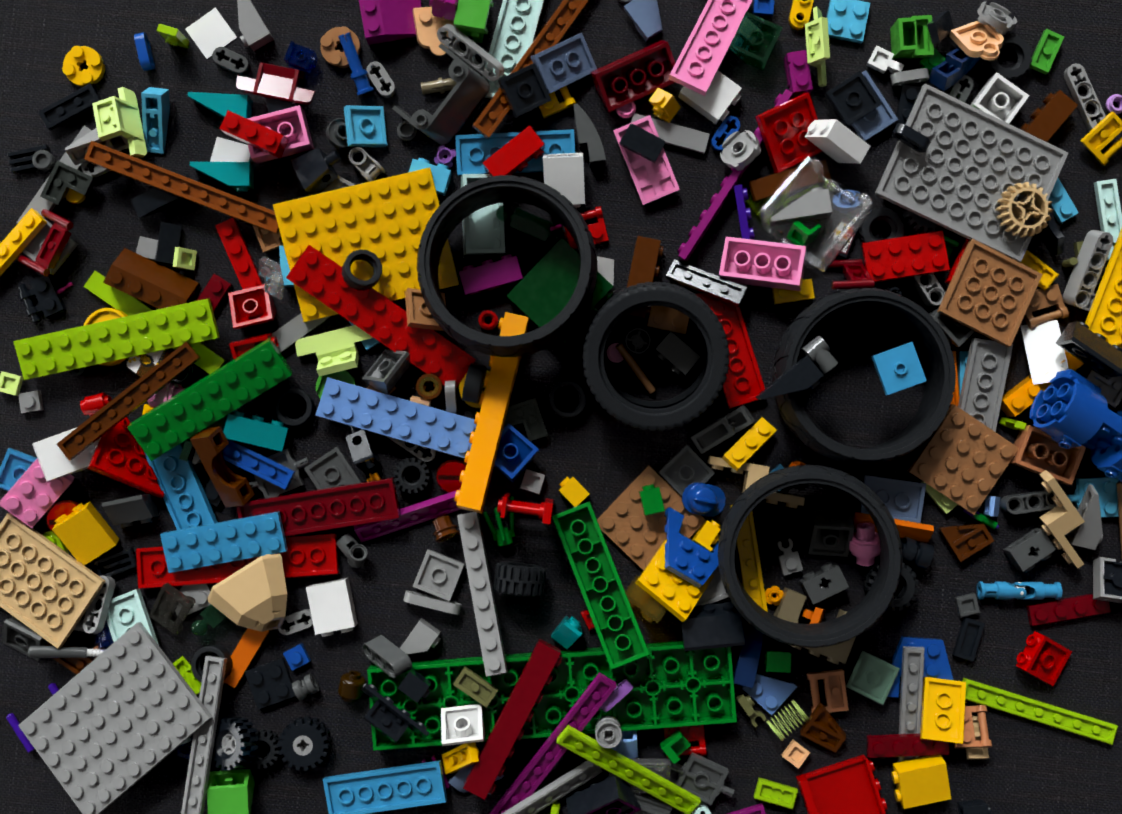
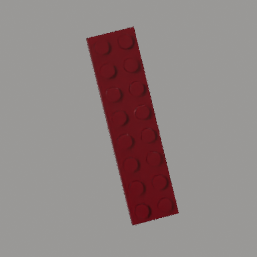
M394 477L248 501L244 506H236L238 518L280 511L285 536L401 517Z

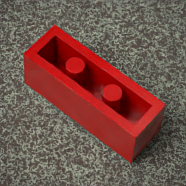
M229 110L219 128L226 135L280 159L289 141L284 135Z
M529 125L485 160L483 166L491 177L512 175L517 170L521 172L529 165L527 162L532 158H539L544 153L545 144Z

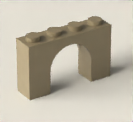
M784 587L783 597L780 604L777 605L773 616L798 623L799 615L807 596ZM840 609L836 618L846 614L847 611ZM856 637L837 645L804 648L809 649L808 653L820 657L821 654L827 656V660L838 665L839 662L845 664ZM792 646V647L797 648V649H799V650H801V648H802V647H799V646Z

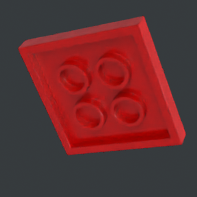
M809 92L803 93L756 116L774 173H780L822 152L821 149L805 138L809 125L814 120H818Z

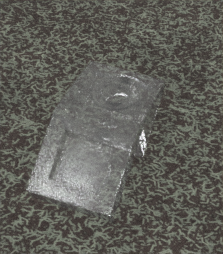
M263 256L259 259L258 275L265 278L264 291L281 300L283 298L284 281L280 264Z

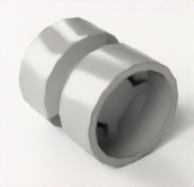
M602 716L595 723V737L600 746L614 748L622 739L620 723L613 716Z

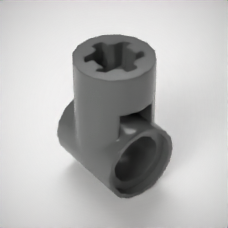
M817 336L802 348L804 355L808 356L823 374L838 364L833 355L830 354L828 344L820 336Z
M350 533L340 538L336 545L347 557L349 565L354 568L362 567L368 554L366 547L359 544ZM353 554H360L362 558L357 559Z

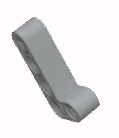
M1091 230L1085 236L1077 257L1078 263L1074 265L1063 293V301L1066 304L1090 311L1096 295L1094 290L1113 244V236L1110 233Z

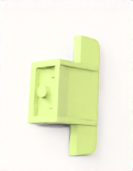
M814 7V20L805 24L807 63L817 68L818 86L823 87L827 85L825 60L830 58L828 19L822 17L821 10L818 7Z
M121 87L118 88L119 98L112 96L92 103L98 137L105 141L122 135L128 140L130 156L143 158L147 154L136 94L132 90Z
M356 325L298 339L295 343L297 357L316 352L318 358L316 370L320 377L358 367L359 354L355 342L373 337Z

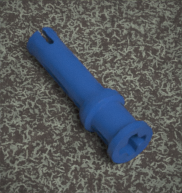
M350 32L338 36L352 71L350 77L354 80L357 87V96L373 91L374 88L370 86L367 78L368 72L361 65Z

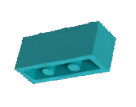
M234 410L225 416L222 431L226 439L282 452L288 428L283 426V422L272 420L271 423L264 422L263 417L252 415V418L244 417L243 412Z

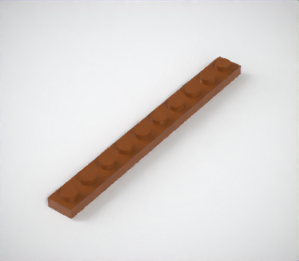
M563 0L510 74L533 64L531 56L556 45L588 0ZM501 87L472 125L474 129L487 139L510 110Z
M91 140L84 160L272 233L277 234L279 231L273 210Z

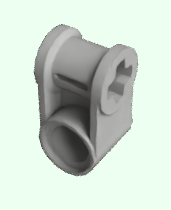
M355 147L349 152V160L368 182L374 181L381 173L386 172L364 149ZM356 154L364 155L361 162L354 161Z

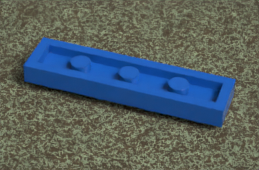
M227 439L229 444L223 450L224 460L285 490L288 489L296 471L231 439Z

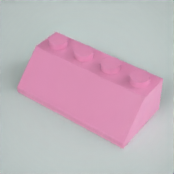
M726 237L719 277L738 284L801 292L806 246Z

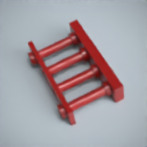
M506 493L498 501L497 512L501 513L500 518H505L508 512L538 515L539 518H543L542 523L550 524L554 499L546 498L545 502L538 504L510 500V493Z

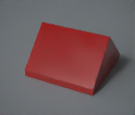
M268 284L228 293L234 330L274 320L277 311Z

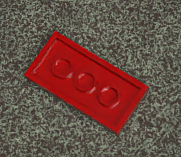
M943 231L866 242L861 245L865 268L872 280H874V283L950 270Z

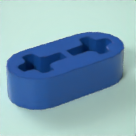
M145 32L134 34L138 58L143 71L155 69L147 34Z
M728 116L724 119L711 139V147L714 151H723L722 145L717 146L715 139L719 140L724 135V142L728 136L739 130L740 121L737 117ZM731 121L734 122V128L727 133L725 131L728 127L726 122L729 124Z

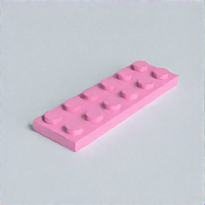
M708 0L668 79L705 96L753 0Z

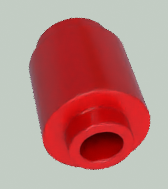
M105 392L85 397L84 400L80 401L81 411L85 416H92L108 404L112 398Z

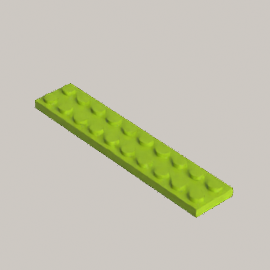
M208 298L13 342L23 378L28 380L175 348L185 342L193 344L220 338L211 300Z

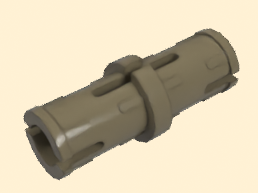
M442 77L434 81L421 82L422 94L437 92L443 94L445 91L452 90L457 83L452 78L442 79Z

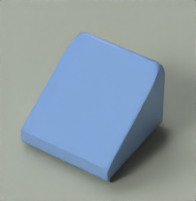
M987 495L984 502V515L998 517L1000 497Z

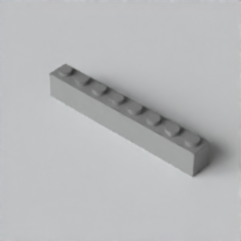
M477 512L457 515L486 677L508 673L480 517Z

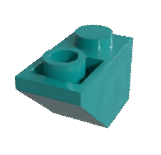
M565 616L553 631L551 637L568 649L581 636V623L573 616L570 618Z

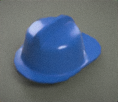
M692 483L685 488L682 494L684 507L693 514L714 517L725 506L726 498L721 488L714 485Z

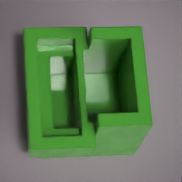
M458 0L454 26L466 36H471L474 42L482 43L484 34L488 33L486 24L490 7L494 5L493 1Z
M932 15L912 16L911 18H898L890 28L891 53L894 54L892 59L924 58L934 55V44H932L927 24L932 21Z

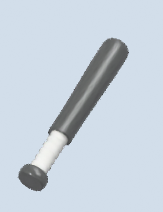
M30 646L28 648V657H98L106 649H88L87 647H61L57 649L55 646Z

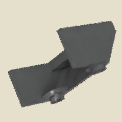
M440 44L439 47L454 59L449 66L448 72L449 76L457 84L433 115L422 109L417 110L412 116L397 106H394L392 109L438 144L447 145L454 139L455 135H457L490 90V85L478 72L443 44Z

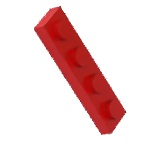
M235 218L215 225L242 289L263 285Z

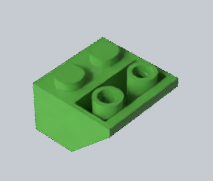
M250 769L210 772L207 787L208 814H250L255 786Z

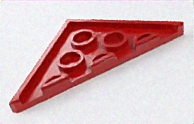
M126 417L100 437L88 469L162 499L164 492L161 491L157 482L158 479L152 467L149 466L143 449L127 428L130 422Z

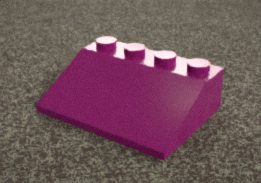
M359 0L364 34L368 45L417 37L412 10L413 8L422 7L421 0Z

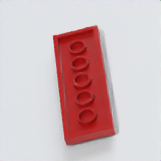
M703 293L695 294L715 313L726 334L729 348V369L722 389L728 408L758 400L756 396L765 387L740 307Z

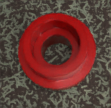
M486 310L479 315L478 322L481 328L492 330L498 324V317L493 311ZM486 317L492 318V322L490 324L485 323Z

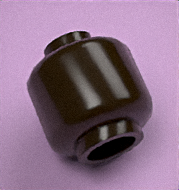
M349 671V673L343 674L338 687V694L342 700L356 702L361 699L364 693L360 688L366 683L365 678L358 671Z

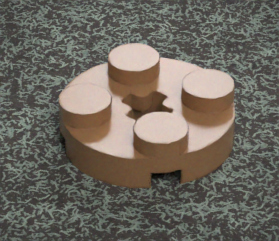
M345 26L330 29L322 36L320 41L321 53L324 59L330 65L337 66L338 68L349 67L344 51L336 50L337 44L341 43L338 36L350 32L357 54L359 55L361 51V44L357 35Z

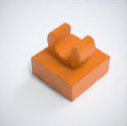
M815 607L814 611L804 609L802 616L810 619V624L821 623L826 609L821 607Z

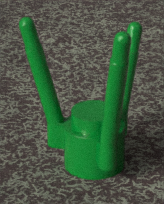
M497 507L494 508L499 528L495 530L487 512H484L483 515L492 532L494 541H497V545L504 546L513 543L512 537L515 536L514 512H510L509 530L508 527H503Z

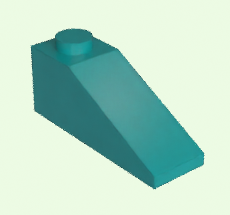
M188 92V97L194 102L223 118L228 110L244 118H251L252 99L248 95Z
M190 161V166L195 170L236 190V192L247 193L248 190H254V165L250 162Z

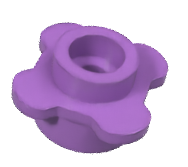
M443 145L439 146L434 162L451 168L453 166V158L456 157V151L454 149L450 150Z

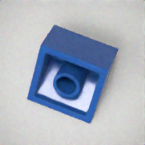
M508 424L502 431L494 467L510 481L514 482L527 468L539 449L512 425Z

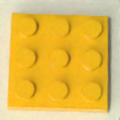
M665 539L635 584L680 621L684 622L714 575L711 574L703 586L698 588L665 569V544L667 543V539Z

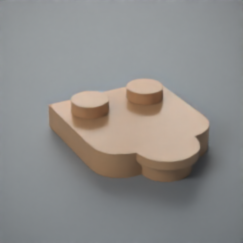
M432 7L413 8L412 12L418 44L425 49H430L436 56L445 55L446 52L439 47L442 43L437 37V31L445 24L454 26V20L433 16Z
M979 21L950 31L949 36L967 56L973 58L981 57L984 60L997 59L1004 37L995 30V27L989 24L984 25Z

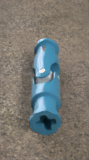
M979 581L976 587L978 599L995 597V599L1000 600L1013 598L1028 600L1055 598L1060 600L1062 598L1060 582H1055L1054 584L1015 582L1011 584L1006 581H996L995 583ZM1024 586H1030L1028 593L1026 592Z

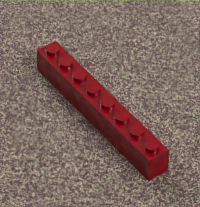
M541 639L538 640L479 754V762L475 763L463 789L484 800L488 794L492 795L497 785L494 781L497 776H502L506 768L503 765L506 758L510 759L515 751L513 745L516 739L520 741L525 729L522 728L526 721L530 722L534 714L532 710L534 704L540 703L544 695L541 692L544 685L548 686L552 680L553 675L550 674L554 667L558 668L563 658L560 656L561 649Z

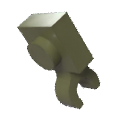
M740 692L735 696L749 716L753 726H758L755 722L757 716L766 721V717L761 711H755L752 708L755 703L749 695L744 696Z

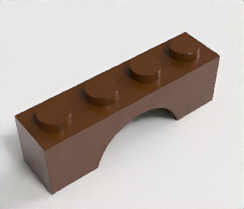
M221 427L203 429L193 436L190 441L225 508L244 506L255 494L247 478L234 473L225 463L223 450L229 443Z

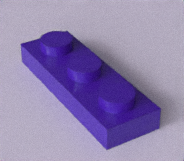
M742 184L734 186L742 239L754 240V229L749 227L748 221L752 220L751 210L746 208L745 200H749L748 190L743 188Z

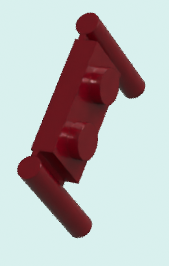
M43 209L41 215L55 223L52 225L35 259L36 261L20 255L18 262L44 276H48L50 274L49 269L55 268L72 234L69 230L73 228L74 224L47 209Z
M862 259L821 262L822 269L843 268L847 281H832V289L874 288V280H872L864 264H862Z

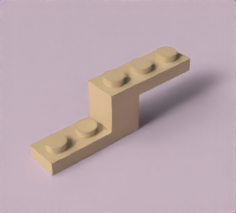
M708 456L707 460L708 464H712L711 468L723 470L724 467H729L731 472L743 474V470H745L742 493L754 482L768 475L770 469L768 466L745 463L736 471L722 458ZM774 492L765 498L766 503L778 505V501L786 502L785 506L797 508L798 505L804 506L805 501L803 497Z
M1045 470L1039 474L1043 479L1041 484L1048 493H1053L1052 500L1057 506L1039 517L1044 523L1041 527L1048 536L1052 535L1054 537L1051 541L1058 550L1062 549L1064 551L1061 555L1068 564L1073 563L1078 569L1084 563L1064 535L1085 521L1055 478Z

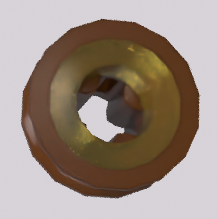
M433 374L422 375L416 383L418 394L425 399L437 398L443 389L440 378ZM433 382L434 390L427 392L426 383L431 384Z
M449 515L442 516L433 521L436 529L433 536L436 537V542H443L460 534V531H457L458 526L452 524Z

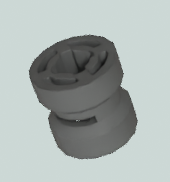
M311 673L306 675L303 680H297L292 683L293 691L300 701L307 698V695L310 693L315 694L319 692V685Z

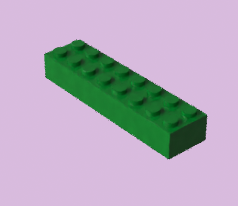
M268 338L135 419L127 428L149 459L153 461L292 375V370L271 338Z
M590 501L552 516L611 670L649 656L650 652Z

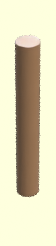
M622 342L615 346L648 393H653L656 390L626 347Z

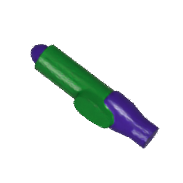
M963 508L962 512L992 529L999 528L996 521L979 513V511L973 515Z

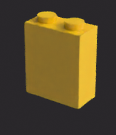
M90 501L85 505L80 503L74 507L71 514H63L58 517L52 529L75 559L84 566L116 546L119 537Z
M930 755L893 763L894 771L891 772L893 783L896 784L894 795L896 801L900 802L904 809L951 799L947 765L941 755Z

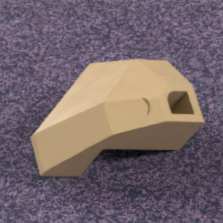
M281 554L261 556L217 583L210 591L208 602L238 626L261 632L279 629L286 616L287 589Z

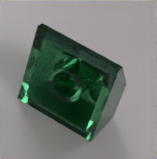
M746 12L729 49L746 64L764 71L783 27Z

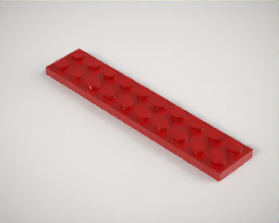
M310 245L307 246L286 277L394 352L397 350L407 351L410 354V363L426 374L436 375L444 386L445 381H456L457 388L466 375L470 364L476 360L434 330L408 327L406 311L373 288L362 291L350 287L344 281L342 267Z
M336 533L285 537L288 550L276 553L281 554L285 578L339 573ZM163 546L137 548L138 589L219 583L259 557L168 573Z

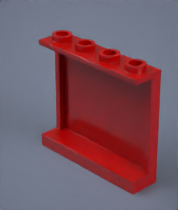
M863 754L796 776L807 813L886 814L887 804L885 799L880 797L879 791L881 786L878 779L874 778L873 772L875 767L872 760H868Z

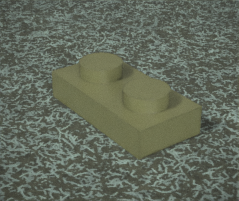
M467 667L463 668L453 683L455 687L486 708L498 691V688Z

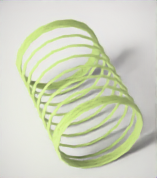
M793 699L791 702L799 712L798 716L804 722H806L805 719L808 721V716ZM769 720L766 721L781 741L786 739L783 733H780Z

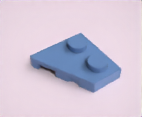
M756 673L753 688L741 686V688L769 714L773 715L797 686L791 682L788 683Z

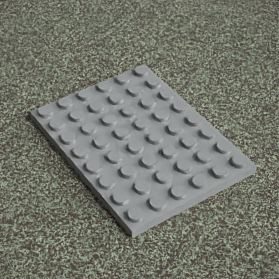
M924 84L905 125L926 136L931 143L926 152L923 153L912 149L898 140L875 191V195L969 240L975 239L1021 262L1032 236L1021 238L1019 234L1012 236V231L1005 232L1007 226H1000V223L1003 222L1002 218H996L1000 215V212L995 209L1001 206L997 201L1002 198V192L1007 191L1008 187L1024 182H1029V185L1037 184V189L1043 188L1042 194H1049L1046 198L1048 201L1068 152L930 85ZM1017 195L1013 201H1021L1025 195ZM1028 218L1024 225H1031L1035 219Z
M138 622L18 726L81 813L100 814L212 718V715L143 624Z

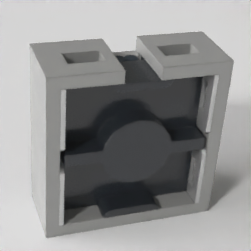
M1104 557L1093 560V599L1122 603V561L1116 562V559Z

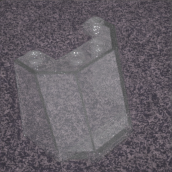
M807 156L761 208V224L766 232L776 238L774 242L795 245L786 238L793 223L770 227L771 217L807 192H810L813 188L822 187L823 189H829L832 206L831 216L829 218L801 222L809 230L818 224L822 226L816 240L806 246L805 266L810 269L816 267L821 272H825L871 213L873 202L865 193H857L854 196L851 192L839 188V185L834 180H828L824 177L823 165L818 160H812Z

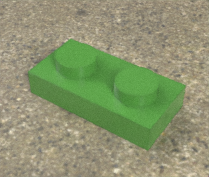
M1045 29L1033 53L1032 63L1029 65V68L1045 75L1049 73L1064 36Z

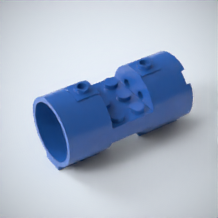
M1069 369L1057 372L1056 376L1050 380L1051 384L1045 391L1040 390L1032 403L1030 419L1033 420V425L1051 436V439L1059 443L1058 445L1062 448L1071 449L1072 447L1083 445L1090 449V458L1093 464L1103 471L1107 477L1116 478L1122 482V411L1115 413L1108 409L1106 398L1100 394L1102 389L1074 370Z

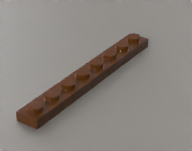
M185 342L56 445L69 460L74 459L197 362L200 356L188 342Z

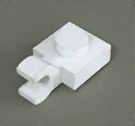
M877 45L866 66L883 74L886 69L894 74L901 72L904 67L902 63L892 60L893 53Z

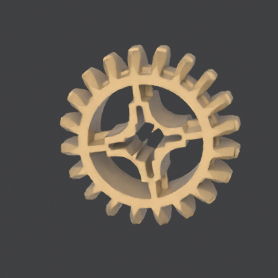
M1024 182L1022 184L1016 183L1014 186L1008 187L1007 191L1002 192V198L997 201L1001 206L995 210L1000 212V215L996 218H1002L1003 220L1000 226H1007L1005 232L1012 231V236L1019 234L1021 238L1031 237L1035 233H1040L1043 228L1048 226L1047 221L1051 220L1048 214L1053 211V209L1048 208V205L1052 201L1046 200L1049 194L1043 195V188L1037 189V184L1029 185V182ZM1017 195H1025L1021 201H1013ZM1028 218L1035 219L1031 225H1024Z

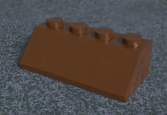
M126 248L123 249L112 263L103 283L158 309L191 302L199 285L198 282Z

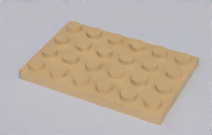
M7 513L0 524V607L59 649L64 645L106 581L38 531L29 527L11 513Z

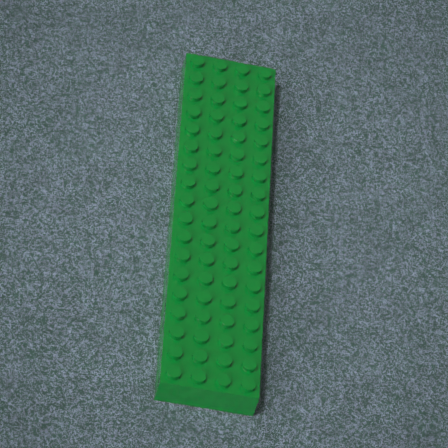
M682 641L646 644L650 652L649 656L614 670L610 668L603 647L561 650L560 656L563 658L558 668L554 667L550 674L553 675L552 680L548 686L544 685L541 691L544 695L540 703L534 704L532 708L534 714L530 722L526 721L522 728L525 731L521 739L549 737L599 672L615 681L616 685L627 679L633 686V689L607 712H603L599 708L581 731L584 734L595 733V723L599 718L606 715L613 716L619 721L621 731L737 722L731 647L684 651ZM532 653L505 655L508 673L486 677L482 656L412 662V668L431 681L429 686L431 689L425 700L421 698L418 703L398 689L410 670L396 678H392L377 665H370L367 669L368 685H374L379 690L378 693L383 697L391 698L398 709H404L411 714L410 718L416 723L417 721L423 723L429 732V735L423 739L410 728H407L397 743H394L371 725L373 751L442 745L441 708L480 704L453 685L464 667H467L498 688L497 693L487 708L482 705L485 738L482 742H486ZM369 697L371 709L375 701Z

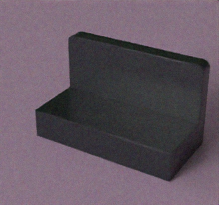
M631 123L619 145L655 163L665 145V141Z

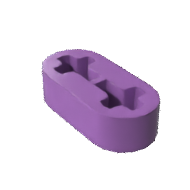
M624 679L617 685L600 707L603 712L610 710L633 689L631 683Z

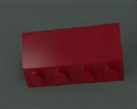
M661 40L590 72L598 94L608 112H611L655 92L657 88L662 89L675 83L668 79L675 65V60L668 42Z

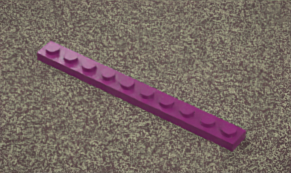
M786 89L783 94H779L774 101L775 107L791 100L793 93ZM758 126L754 135L758 138L761 148L764 141ZM750 164L741 171L731 168L733 172L722 181L720 192L712 196L710 200L711 206L708 210H704L699 217L700 223L697 227L693 226L688 234L689 240L686 244L683 242L679 247L677 253H679L678 258L681 262L687 263L733 192L734 186L738 184Z
M600 672L489 814H502L533 794L567 750L565 747L557 744V737L567 725L581 732L617 687L615 681Z

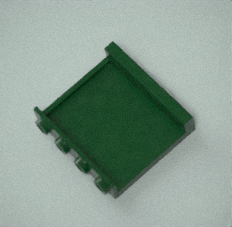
M561 238L509 292L507 297L536 325L542 327L554 319L572 297L580 275V254ZM598 271L595 290L586 312L576 326L556 343L558 346H566L573 338L571 335L576 330L580 331L587 322L585 320L590 315L592 317L596 315L603 301L606 302L614 295V286Z

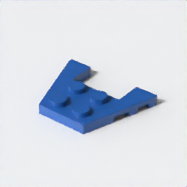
M669 507L665 510V517H667V524L665 525V533L667 534L665 569L699 588L703 586L719 565V539L715 545H712L713 549L710 552L680 534L679 531L684 515Z
M901 636L892 658V665L900 668L887 697H899L903 646L923 647L925 649L923 678L931 677L953 680L942 639Z

